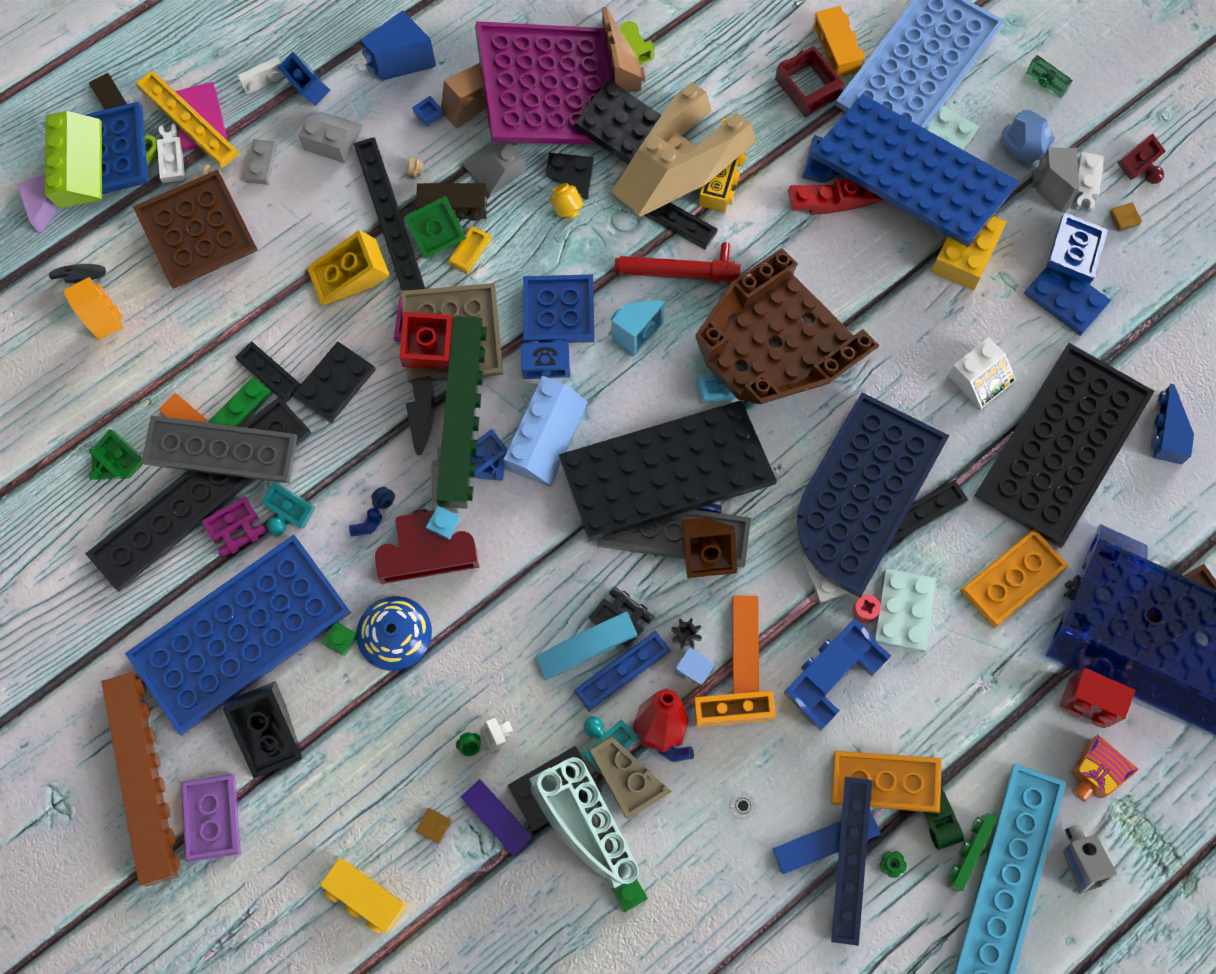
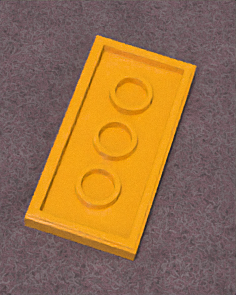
M1032 530L966 584L960 592L995 629L1069 565L1038 532Z
M835 751L831 803L833 805H843L845 777L872 780L870 808L940 813L942 759Z

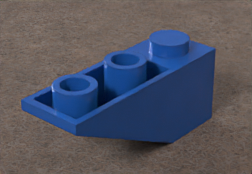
M1170 384L1158 396L1157 404L1160 405V411L1156 415L1154 422L1157 432L1152 439L1151 448L1154 449L1153 458L1182 465L1192 455L1194 432L1175 384Z

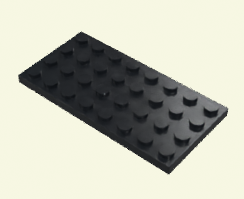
M1068 343L974 496L1028 529L1035 530L1043 538L1062 548L1155 391L1073 344Z
M742 400L559 454L563 471L589 542L776 485V477Z

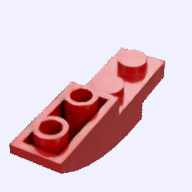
M850 179L836 180L833 185H790L787 190L791 209L809 210L810 215L848 211L883 200V198Z

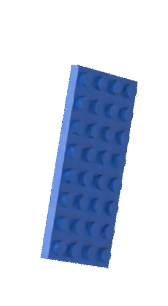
M863 94L811 152L813 159L967 248L1015 190L1019 182L1015 178Z
M292 535L127 651L125 655L178 734L182 736L225 705L227 700L239 695L330 629L334 623L341 621L351 614V611L297 537Z

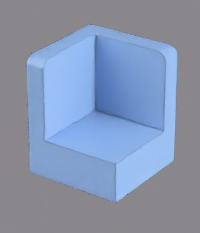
M689 647L677 665L675 674L683 679L686 676L695 683L703 685L708 675L714 670L715 663Z

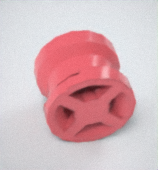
M862 595L853 606L854 618L864 624L874 621L880 613V602L873 595Z

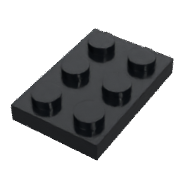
M337 341L297 388L293 396L332 423L375 372V366Z
M576 746L507 785L533 832L550 822L531 792V782L529 779L572 757L579 758L584 762ZM566 767V774L568 777L573 778L572 769ZM588 769V771H589V773H590V775H591V777H592L594 783L596 784V786H597L599 792L601 793V790H600L599 786L597 785V783H596L594 777L592 776L590 770ZM579 791V799L584 803L586 801L585 794Z

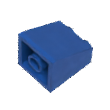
M403 10L361 39L362 54L367 61L366 68L371 75H376L381 81L436 66L430 37Z

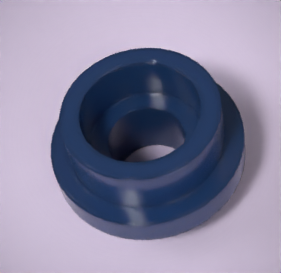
M387 487L376 489L371 495L372 505L375 509L389 508L393 504L395 493Z

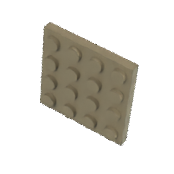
M495 283L401 291L403 315L404 312L452 315V317L482 318L483 326L487 327V339L482 341L481 349H485V362L480 363L479 371H483V377L503 375ZM407 367L408 383H412L411 379L430 376L432 381L447 380L448 370Z

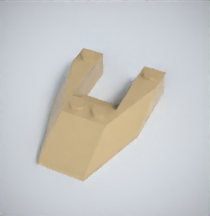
M691 82L672 99L611 191L612 195L641 217L706 185L756 142L752 123L738 113H734L697 146L689 142L682 136L712 111L706 91Z

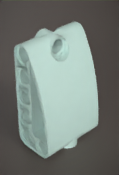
M569 758L529 779L531 782V792L542 812L566 845L584 863L608 880L614 889L622 884H629L636 880L639 871L638 866L586 765L581 759ZM566 767L572 769L573 778L568 777L566 774ZM579 791L585 794V803L580 801ZM593 815L596 816V818L598 819V825L596 828L592 825L591 822ZM606 840H608L611 845L609 852H607L604 847Z

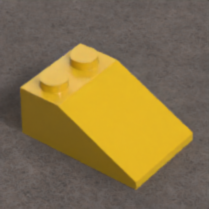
M360 230L307 267L320 305L323 306L372 289L390 276L376 239Z

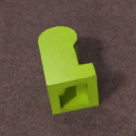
M624 22L620 26V30L638 58L639 65L654 59L655 46L651 40L644 42L639 34V27L635 22Z

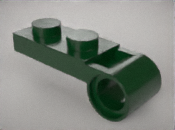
M941 786L940 813L923 812L929 825L930 837L937 850L964 841L962 829Z

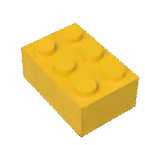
M993 216L968 248L947 237L931 272L971 290H975L1007 221Z

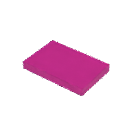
M214 82L175 91L228 141ZM178 127L184 151L200 148Z

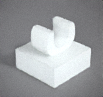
M496 718L486 721L480 729L491 752L500 749L506 742L505 738L510 735L509 733L513 732L509 722L498 725Z

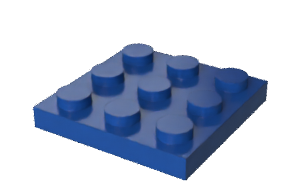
M593 274L523 276L524 343L529 341L547 343L553 340H562L569 343L595 342Z

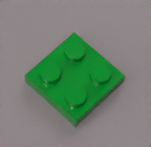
M446 196L404 216L425 259L467 238Z

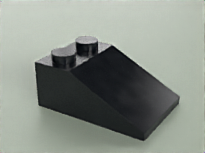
M276 681L227 700L223 711L253 778L303 759L285 701Z

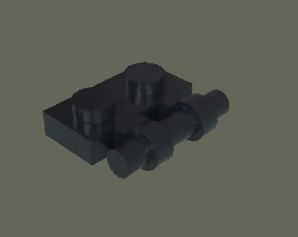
M614 586L609 595L616 600L611 604L604 598L588 618L592 623L598 625L622 614L623 612L619 609L623 605L633 612L630 619L638 635L621 643L622 646L629 650L644 631V628L637 622L642 619L650 624L655 616L647 611L648 608L643 604L639 605L632 600L630 594L626 591H620Z

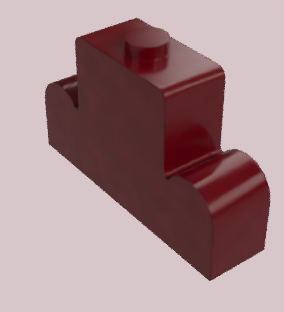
M421 509L414 511L413 514L398 516L396 518V528L399 546L384 544L377 549L375 553L377 577L381 584L480 568L477 547L473 536L466 531H459L452 535L450 540H447L428 531L426 526L435 510Z

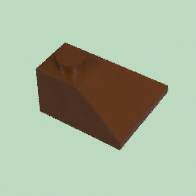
M709 518L681 520L687 578L737 573L736 533L734 526Z

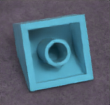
M654 300L626 303L622 309H617L611 317L612 341L632 356H635L663 324L664 302Z

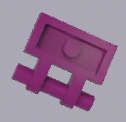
M246 496L202 520L215 544L224 539L226 544L218 548L222 557L229 553L234 554L238 552L241 546L250 541L252 543L257 541L260 535L267 532L262 523L254 528L251 526L250 523L259 518ZM244 528L246 533L233 540L231 534Z

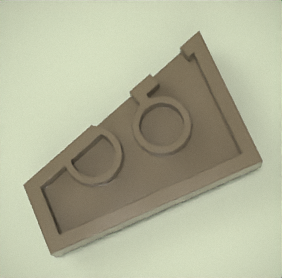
M608 736L588 749L626 819L631 818L672 792L612 736Z

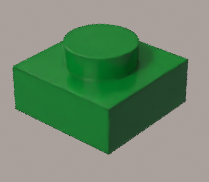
M336 622L330 628L322 644L345 657L354 643L357 633Z
M637 878L632 883L622 884L615 889L611 888L625 913L648 899Z

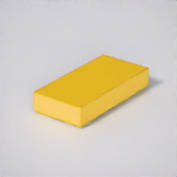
M472 225L465 234L467 238L459 243L448 260L449 266L467 275L492 239L490 234Z

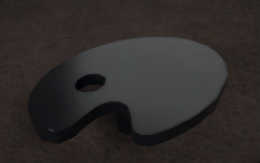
M97 264L68 265L52 270L49 273V278H64L65 283L76 284L88 277L91 280L98 279L106 274V269Z

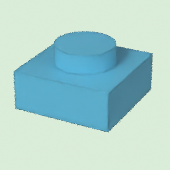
M437 506L426 529L450 540L461 518L459 515Z

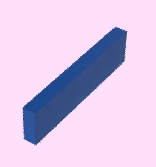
M655 630L574 689V692L590 712L668 655L671 650Z
M871 810L867 840L881 835ZM841 821L773 848L772 850L782 875L839 852Z

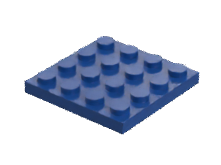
M134 102L86 114L85 116L102 121V194L147 184L148 171L142 105L139 102Z

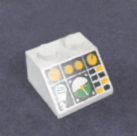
M989 337L955 363L948 374V378L980 410L1016 381L1006 354Z

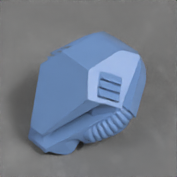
M1023 110L1018 113L1012 124H1008L1003 129L1001 142L1006 150L1015 156L1020 163L1033 164L1034 161L1040 160L1045 155L1048 147L1052 146L1055 137L1050 131L1048 121L1031 110Z

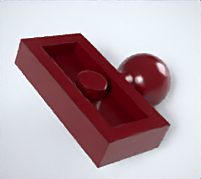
M1151 134L1117 163L1129 180L1136 178L1145 170L1146 180L1151 184H1158L1164 178V170L1159 166H1154L1152 163L1166 151L1154 134Z

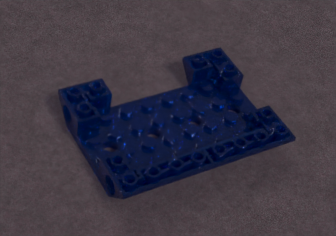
M1100 524L1081 567L1085 570L1070 606L1063 611L1045 656L1078 672L1086 668L1136 690L1134 698L1216 736V590L1149 561L1148 546ZM1099 588L1108 590L1110 593L1109 600H1103L1099 597ZM1148 610L1155 611L1158 614V623H1153L1147 618ZM1197 633L1206 635L1208 639L1206 646L1198 643L1196 639Z

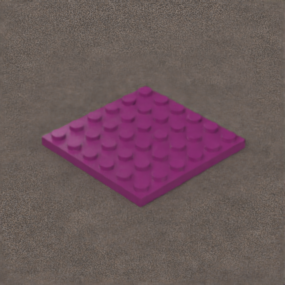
M476 21L475 33L491 142L598 145L573 127L609 79L614 83L605 29Z

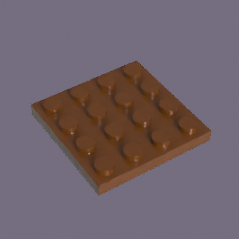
M218 169L133 206L173 289L258 251Z

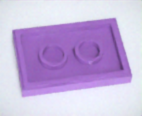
M228 774L181 782L185 861L193 862L241 854L235 775Z

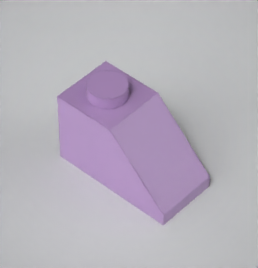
M42 175L17 184L29 221L38 233L44 231L57 209V206L45 195V176Z

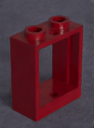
M815 46L807 50H801L796 56L789 60H783L777 66L775 80L804 117L837 100L843 92L844 82ZM811 66L825 86L805 97L790 76Z

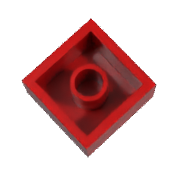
M404 312L399 356L402 367L448 370L453 325L452 315Z
M1084 668L1069 678L1059 706L1065 708L1066 712L1076 717L1084 716L1090 719L1093 725L1106 728L1126 719L1136 690Z

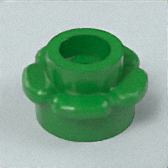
M466 732L456 741V748L460 749L461 754L464 756H473L480 750L481 738L477 733Z
M888 851L882 855L880 868L889 877L897 878L906 871L907 863L900 852ZM891 862H895L896 866H891Z

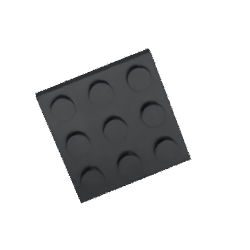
M608 79L575 122L573 128L629 165L661 117V114Z

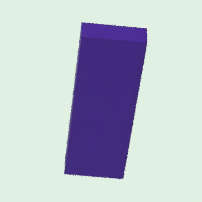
M481 779L461 796L463 801L513 856L533 838Z

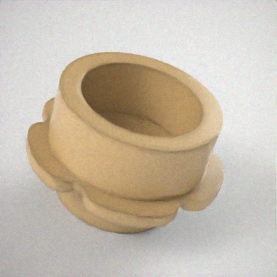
M419 156L417 158L410 157L407 175L414 176V179L416 175L421 176L423 162L419 161Z

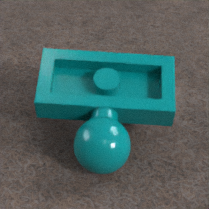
M277 482L272 483L261 502L278 514L267 522V530L273 536H280L286 531V520L299 528H305L316 509L315 506Z
M592 716L584 722L583 728L585 733L590 737L598 739L590 747L608 736H612L626 750L639 740L622 719L606 733L604 731V723L599 717ZM588 747L582 754L594 767V769L600 774L599 769L597 768L593 758L591 757L588 751L590 747Z

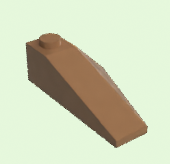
M602 7V23L605 29L614 83L627 92L641 91V82L645 81L644 68L639 67L638 58L608 9Z

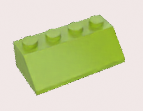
M69 111L46 115L45 195L58 208L102 200V121L100 119Z

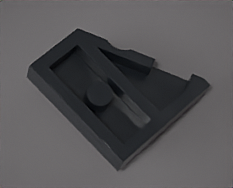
M549 152L546 177L554 182L568 183V185L575 186L581 197L588 200L594 157Z

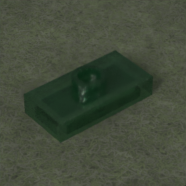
M1038 55L1032 59L1026 72L1028 76L1037 81L1042 87L1047 88L1061 99L1067 93L1073 81Z

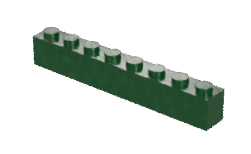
M453 316L436 499L439 507L468 509V501H473L474 486H470V477L475 478L476 463H472V454H477L478 440H474V431H479L480 417L476 416V408H481V394L477 393L478 385H483V371H479L480 363L485 362V349H481L482 341L487 339V327L483 326L482 318Z

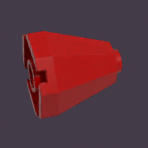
M663 689L653 694L639 706L633 730L640 736L639 740L643 746L665 752L674 745L676 747L682 745L689 720L677 692Z

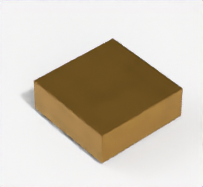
M1133 202L1112 208L1109 212L1118 232L1139 226L1142 223Z
M428 808L415 832L440 844L452 820Z

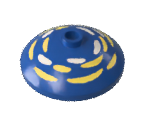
M400 596L386 597L369 606L361 616L356 632L357 644L361 654L373 666L386 671L404 670L415 665L428 651L432 640L431 621L425 610L417 602ZM390 626L396 627V630L393 633L387 632V629Z

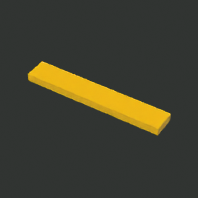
M153 70L135 83L145 96L222 169L239 156L238 151Z

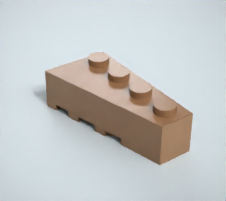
M480 63L444 80L441 109L444 116L456 129L486 109Z

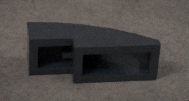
M430 376L411 379L415 401L406 403L413 446L417 456L422 455L427 445L435 413L434 388Z

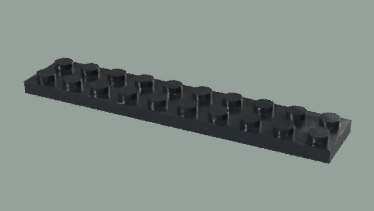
M277 397L242 426L245 428L296 434L298 436L296 445L311 434L310 429L280 397ZM188 470L85 554L119 592L202 523V520L214 514L255 479Z

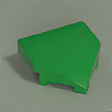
M111 429L106 432L94 449H89V453L92 455V471L89 472V479L91 480L127 479L143 465L141 463L142 456L117 432Z

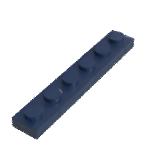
M845 777L831 942L859 946L872 780Z

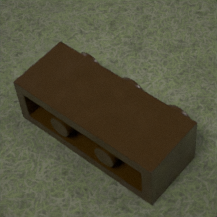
M417 183L416 210L446 196L457 219H469L472 221L487 219L488 194L486 183Z

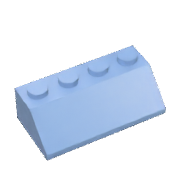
M542 376L503 459L505 468L534 481L551 486L561 464L559 454L566 452L588 401L564 383Z

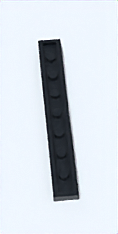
M373 137L353 143L401 290L426 289L376 139Z

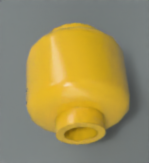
M568 183L555 187L551 191L552 194L549 200L558 217H566L567 219L578 216L579 210L583 206V201L576 187L568 185Z

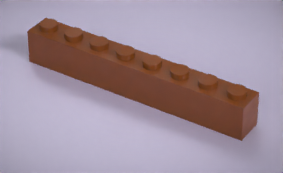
M132 672L103 680L101 683L139 886L149 887L179 878L180 860L178 855L174 854L175 834L168 824L170 809L168 804L164 803L163 798L165 783L163 778L159 777L158 767H160V758L158 753L154 752L153 742H155L156 737L153 728L149 726L148 718L151 716V711L148 703L144 700L143 693L146 692L145 683Z

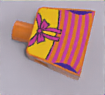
M1097 735L1089 739L1071 771L1072 776L1079 781V784L1072 792L1083 802H1086L1092 793L1100 799L1107 797L1139 769L1102 737Z

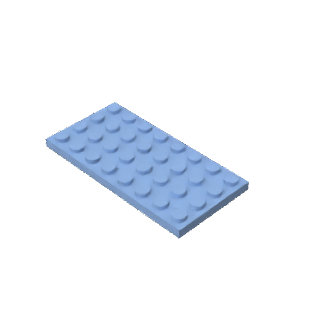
M913 0L838 97L835 106L847 112L863 94L926 129L1001 29L1004 20L968 0Z

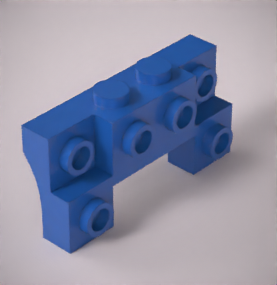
M855 618L832 642L827 639L818 649L821 654L815 660L810 657L802 665L801 669L803 672L783 693L819 731L840 711L825 695L857 663L872 677L891 657Z

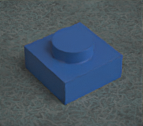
M431 96L412 107L414 114L425 127L444 116L443 110Z

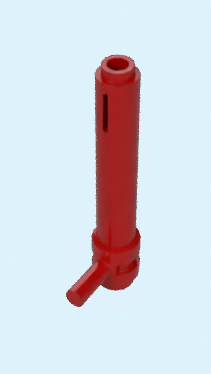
M723 242L721 244L720 260L706 262L620 256V258H615L614 272H619L621 275L709 280L711 283L724 281L726 284H731L732 281L740 277L741 264L729 261L730 244Z

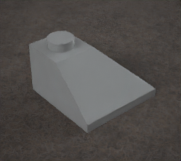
M493 142L463 163V167L477 183H486L487 194L490 197L526 172L524 157L510 142Z

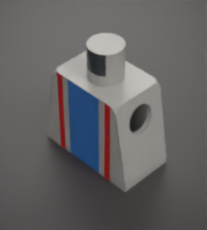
M1080 824L1065 829L1070 844L1063 850L1079 894L1105 886L1117 873L1099 838L1096 835L1085 837Z

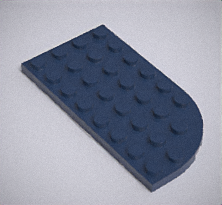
M863 392L860 394L808 483L798 508L797 530L800 544L810 563L823 577L859 598L862 597L947 442L948 434Z

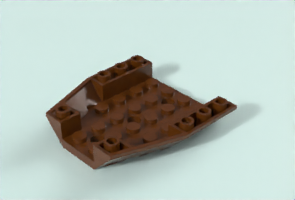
M783 248L732 281L695 335L706 367L738 400L760 405L830 384L880 346L864 329L853 335L793 275L798 263ZM808 317L813 323H805L802 318ZM769 341L778 342L780 347H772ZM735 365H743L746 371L740 372L736 370Z

